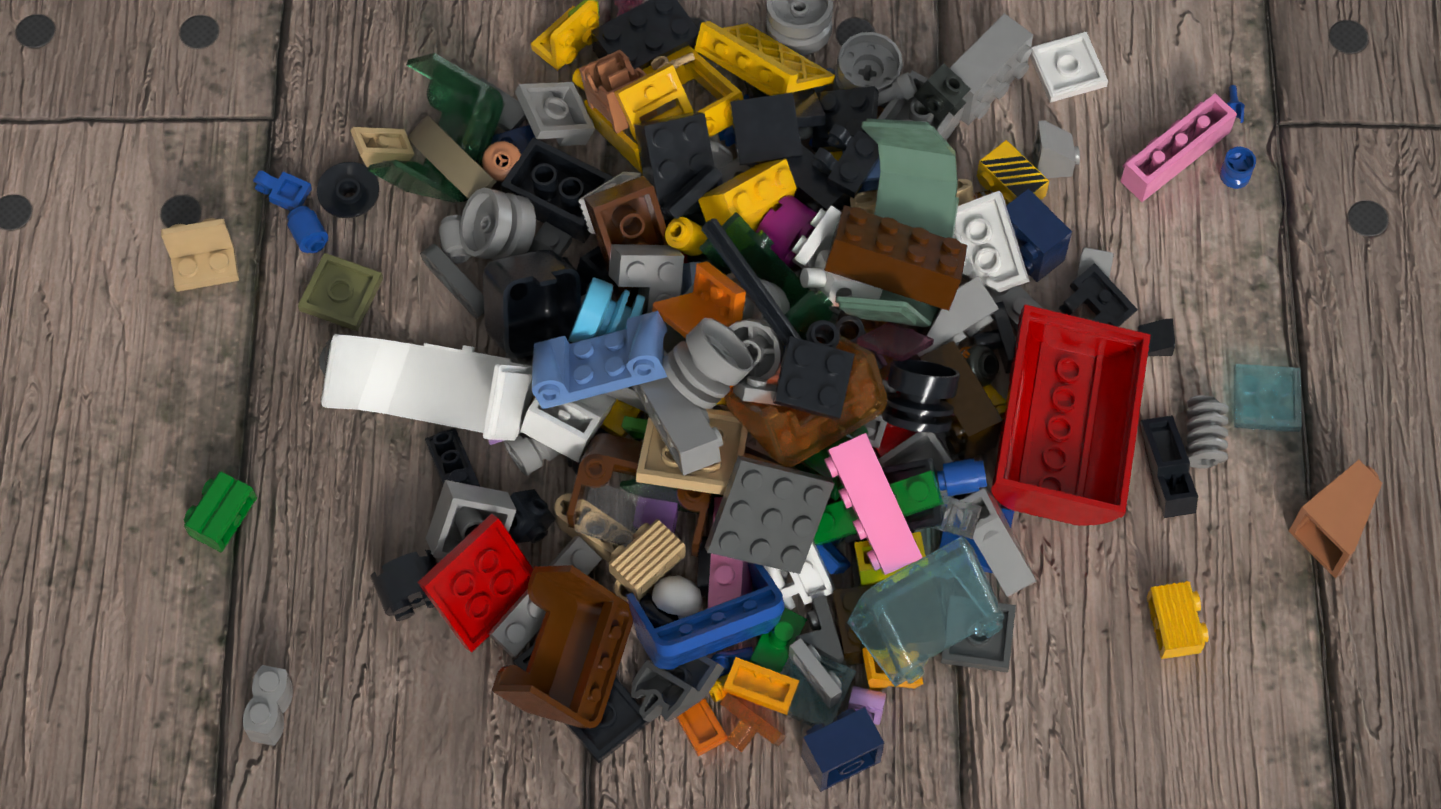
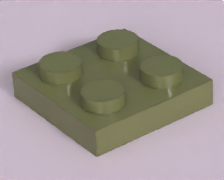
M324 253L298 304L299 311L358 332L381 285L383 275L376 270Z

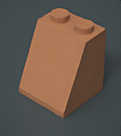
M1357 460L1303 505L1289 529V532L1335 579L1341 574L1354 553L1383 484L1375 470L1370 466H1365L1360 460Z

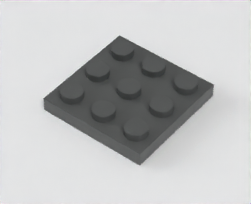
M738 455L706 541V551L711 554L800 574L835 483L828 477Z

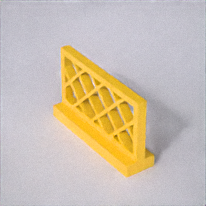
M711 21L701 22L694 50L769 96L797 92L833 84L834 74L748 23L721 28Z

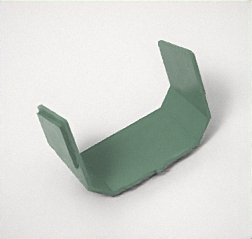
M867 119V121H863L861 127L878 144L880 179L874 215L883 218H893L899 223L914 228H924L932 234L945 238H954L959 198L956 197L958 179L955 150L929 122ZM886 290L882 291L879 300L836 296L835 301L846 314L855 316L858 319L919 327H931L940 309Z

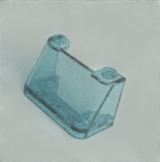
M960 537L867 590L859 599L847 623L896 687L905 681L911 684L924 675L925 670L923 668L929 659L975 633L978 637L983 635L987 638L992 637L1003 628L1002 621L1005 616L974 548L965 537Z

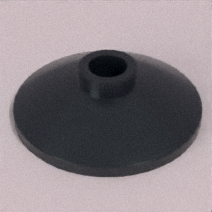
M342 162L330 167L320 177L317 185L319 203L325 211L339 218H354L365 214L375 205L380 192L379 182L375 173L369 167L357 162ZM347 193L355 194L351 197H345Z

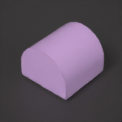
M853 686L848 709L854 708L857 711L865 707L873 723L878 725L881 722L887 693Z

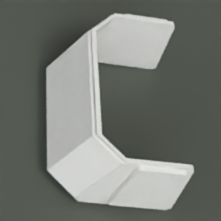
M334 334L330 343L321 403L322 407L377 412L483 433V438L488 440L515 441L533 396L532 366L514 363L510 358L474 352L475 347L463 345L461 350L424 343V346L379 338Z

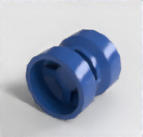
M1234 147L1226 153L1220 170V179L1226 186L1240 189L1249 183L1256 165V157L1253 152L1245 147Z

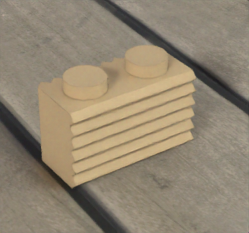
M656 519L651 525L644 523L634 534L635 539L627 547L624 545L617 547L609 557L611 560L608 563L609 572L630 593L633 592L636 599H640L647 590H650L661 577L665 576L686 555L685 544L669 528H666L659 519Z

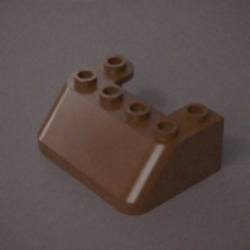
M573 565L534 566L528 583V595L530 600L536 606L546 611L526 671L516 665L503 666L497 673L492 692L527 713L579 728H594L602 720L633 625L629 604Z

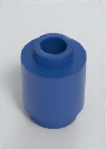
M307 206L293 209L287 216V226L299 249L304 253H317L325 247L329 236L317 214Z
M974 458L942 463L943 470L937 471L940 491L947 490L948 496L978 492L979 488L987 487L983 460L974 461Z

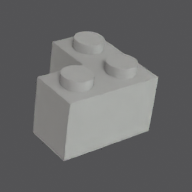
M611 244L609 277L618 287H639L638 295L645 297L643 314L653 312L652 306L654 302L681 295L684 255L669 245Z

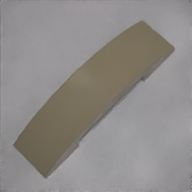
M429 115L408 135V139L468 199L476 190L484 187L491 188L496 183Z

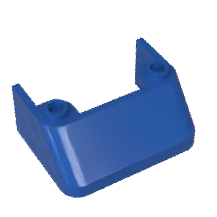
M748 562L753 592L655 629L633 592L627 594L637 637L654 666L660 669L672 670L687 662L772 631L781 619L785 604L781 591L764 566Z

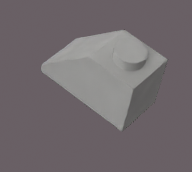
M1045 120L1038 121L1032 148L1034 167L1046 178L1072 177L1075 165L1080 163L1079 147L1074 146L1072 134Z

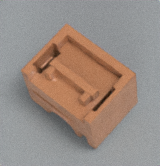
M618 50L579 68L589 107L591 109L596 108L612 124L613 131L616 134L630 126L614 92L647 75L639 67L634 69L629 57L621 50ZM656 109L639 118L642 122L657 115Z

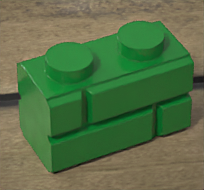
M219 471L215 479L210 478L205 483L202 490L203 497L198 505H192L186 512L184 527L191 538L203 544L205 543L221 553L257 500V497L251 486Z

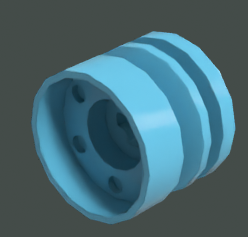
M593 277L568 341L575 343L627 329L628 318L642 315L645 297L637 294L632 307L626 306L630 291L625 289L618 301L611 300L613 284Z

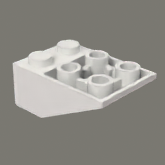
M601 394L542 409L535 398L527 410L520 432L579 462L590 440L597 433L617 399L607 394Z

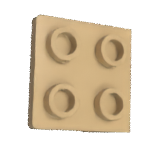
M208 218L200 223L188 225L175 224L161 230V237L171 258L174 287L177 292L239 281L235 247L224 219Z

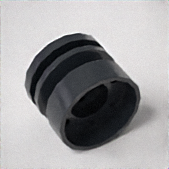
M914 359L892 361L887 383L889 387L899 392L885 395L884 401L888 406L883 408L882 419L891 425L915 432L941 433L949 431L952 420L948 416L953 414L954 407L941 399L953 398L957 395L960 378L959 371L929 361Z

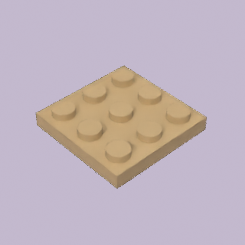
M706 409L711 428L717 427L723 440V446L719 447L721 461L684 476L652 420L648 417L636 472V482L724 495L738 455L744 457L751 415Z

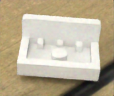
M832 205L827 211L819 210L810 225L815 227L810 236L806 238L802 235L792 249V252L797 254L792 260L793 263L802 269L814 267L818 253L830 250L832 238L842 212Z

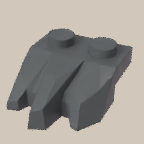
M707 656L687 662L672 670L657 668L646 659L632 681L631 697L645 698L639 709L643 720L651 722L662 715L669 722L704 699L724 668Z

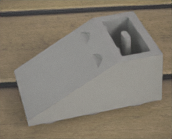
M978 276L958 288L949 311L939 309L931 327L924 328L907 359L919 360L920 356L952 341L958 345L967 335L969 338L994 321L991 315L999 308Z

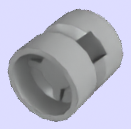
M520 431L515 441H504V445L512 460L526 476L542 467L543 459L551 461L561 454Z

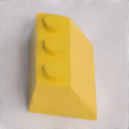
M781 159L755 165L705 193L698 201L706 222L713 218L717 219L738 249L754 239L761 221L770 209L777 211L782 206L778 202L787 195L794 197L797 187L787 159Z

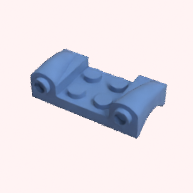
M659 311L628 318L627 329L569 344L567 338L561 336L535 343L532 363V392L542 409L666 378L667 375L663 368V358L665 357L663 338L665 333H667V326Z

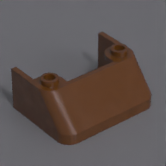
M605 433L598 434L590 440L579 465L568 507V527L575 529L585 486L591 488L605 486L610 481L613 471L636 477L643 442ZM678 488L677 498L680 505L687 510L699 513L691 556L698 557L713 493Z

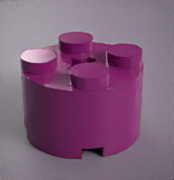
M787 195L778 201L782 206L777 211L770 209L765 215L754 237L759 242L754 244L755 248L784 269H790L796 265L792 260L797 254L792 252V249L802 235L806 238L810 236L815 228L810 223L817 214L792 195Z

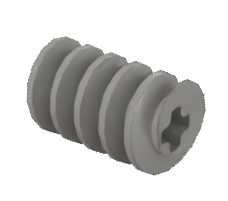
M1198 395L1191 397L1187 401L1189 408L1187 411V419L1189 420L1187 422V431L1189 433L1186 437L1188 443L1186 453L1190 461V467L1211 468L1218 463L1228 460V454L1222 451L1228 448V442L1222 438L1228 436V430L1223 426L1228 424V418L1224 414L1229 412V408L1226 404L1220 403L1211 396Z

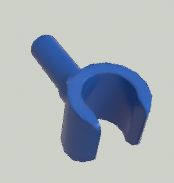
M1231 85L1229 87L1230 101L1227 105L1237 113L1236 118L1240 119V123H1243L1245 105L1238 100L1237 86Z

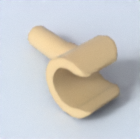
M691 52L669 62L667 57L659 56L651 62V66L654 71L667 64H672L676 69L694 60L695 57Z

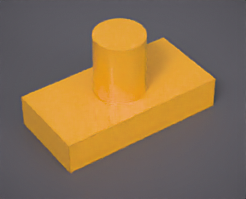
M735 657L724 684L723 692L787 715L798 689L799 680Z

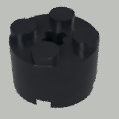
M425 550L427 556L419 557L417 551L400 556L381 566L383 573L379 576L376 575L375 571L371 574V580L385 614L394 616L396 621L412 617L415 614L413 609L425 604L427 608L435 607L417 583L438 564L430 550Z

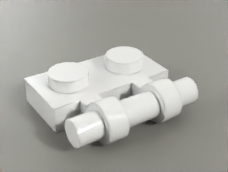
M814 540L801 573L789 572L794 582L786 584L779 569L764 566L781 591L785 608L789 610L796 607L792 598L793 595L799 593L804 605L811 603L813 598L830 595L833 593V590H836Z

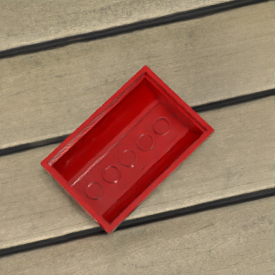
M1024 304L1019 316L1008 395L1000 432L995 474L991 487L993 497L1000 504L1013 511L1078 526L1105 524L1119 517L1122 518L1125 515L1151 334Z

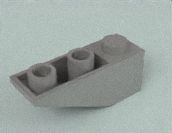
M982 488L978 492L955 503L969 533L1007 597L1037 582L997 500L990 491Z

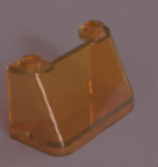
M840 336L836 349L854 353L855 356L841 418L838 421L785 406L742 401L733 393V387L730 388L724 399L730 412L773 460L785 467H792L883 413L887 405V394L873 352Z

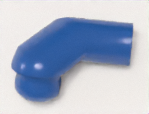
M752 647L716 652L711 659L724 668L720 676H724L730 672L735 657L749 661L753 654Z

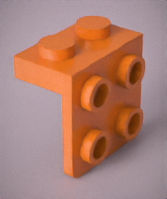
M708 261L696 264L692 293L654 302L652 311H659L663 321L686 338V335L704 318H712L721 322L726 327L742 320L746 291Z

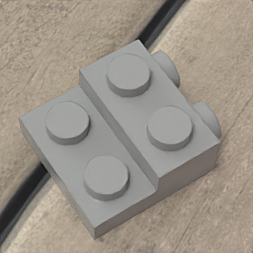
M573 82L518 85L515 94L536 139L556 138L559 146L586 145L595 127Z

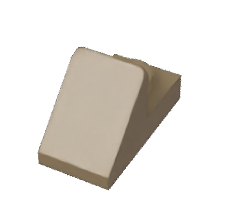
M353 127L350 130L366 167H369L373 172L376 171L383 160L410 161L415 154L405 129Z

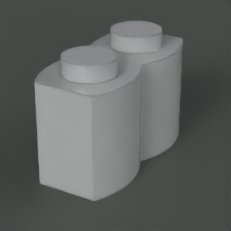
M262 665L253 679V698L245 708L243 727L250 741L274 746L283 733V713L288 709L292 701L293 684L286 669Z

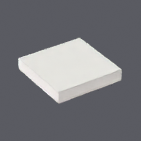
M1087 32L1031 47L1033 50L1030 58L1050 103L1107 87L1108 79Z

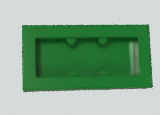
M785 608L779 623L769 633L761 635L748 662L781 673L789 658V647L795 642L796 636L800 635L807 619Z

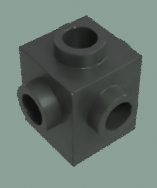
M943 63L913 96L941 121L949 112L955 116L967 103L962 98L971 88Z

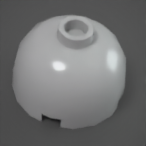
M748 318L736 321L728 328L744 343L753 359L754 368L742 380L747 381L748 376L759 377L765 380L773 377L782 365L785 347L769 323L765 320Z

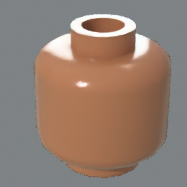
M506 141L495 142L483 154V169L495 181L503 183L515 163L519 160L521 153L512 143ZM501 155L506 156L508 159H503ZM497 158L500 160L499 165L496 163Z

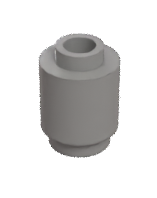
M450 215L443 218L439 227L441 249L454 264L464 263L472 256L467 254L462 247L460 238L461 215Z

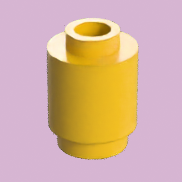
M685 217L673 219L665 231V239L668 245L689 256L704 253L710 241L702 231L701 225Z

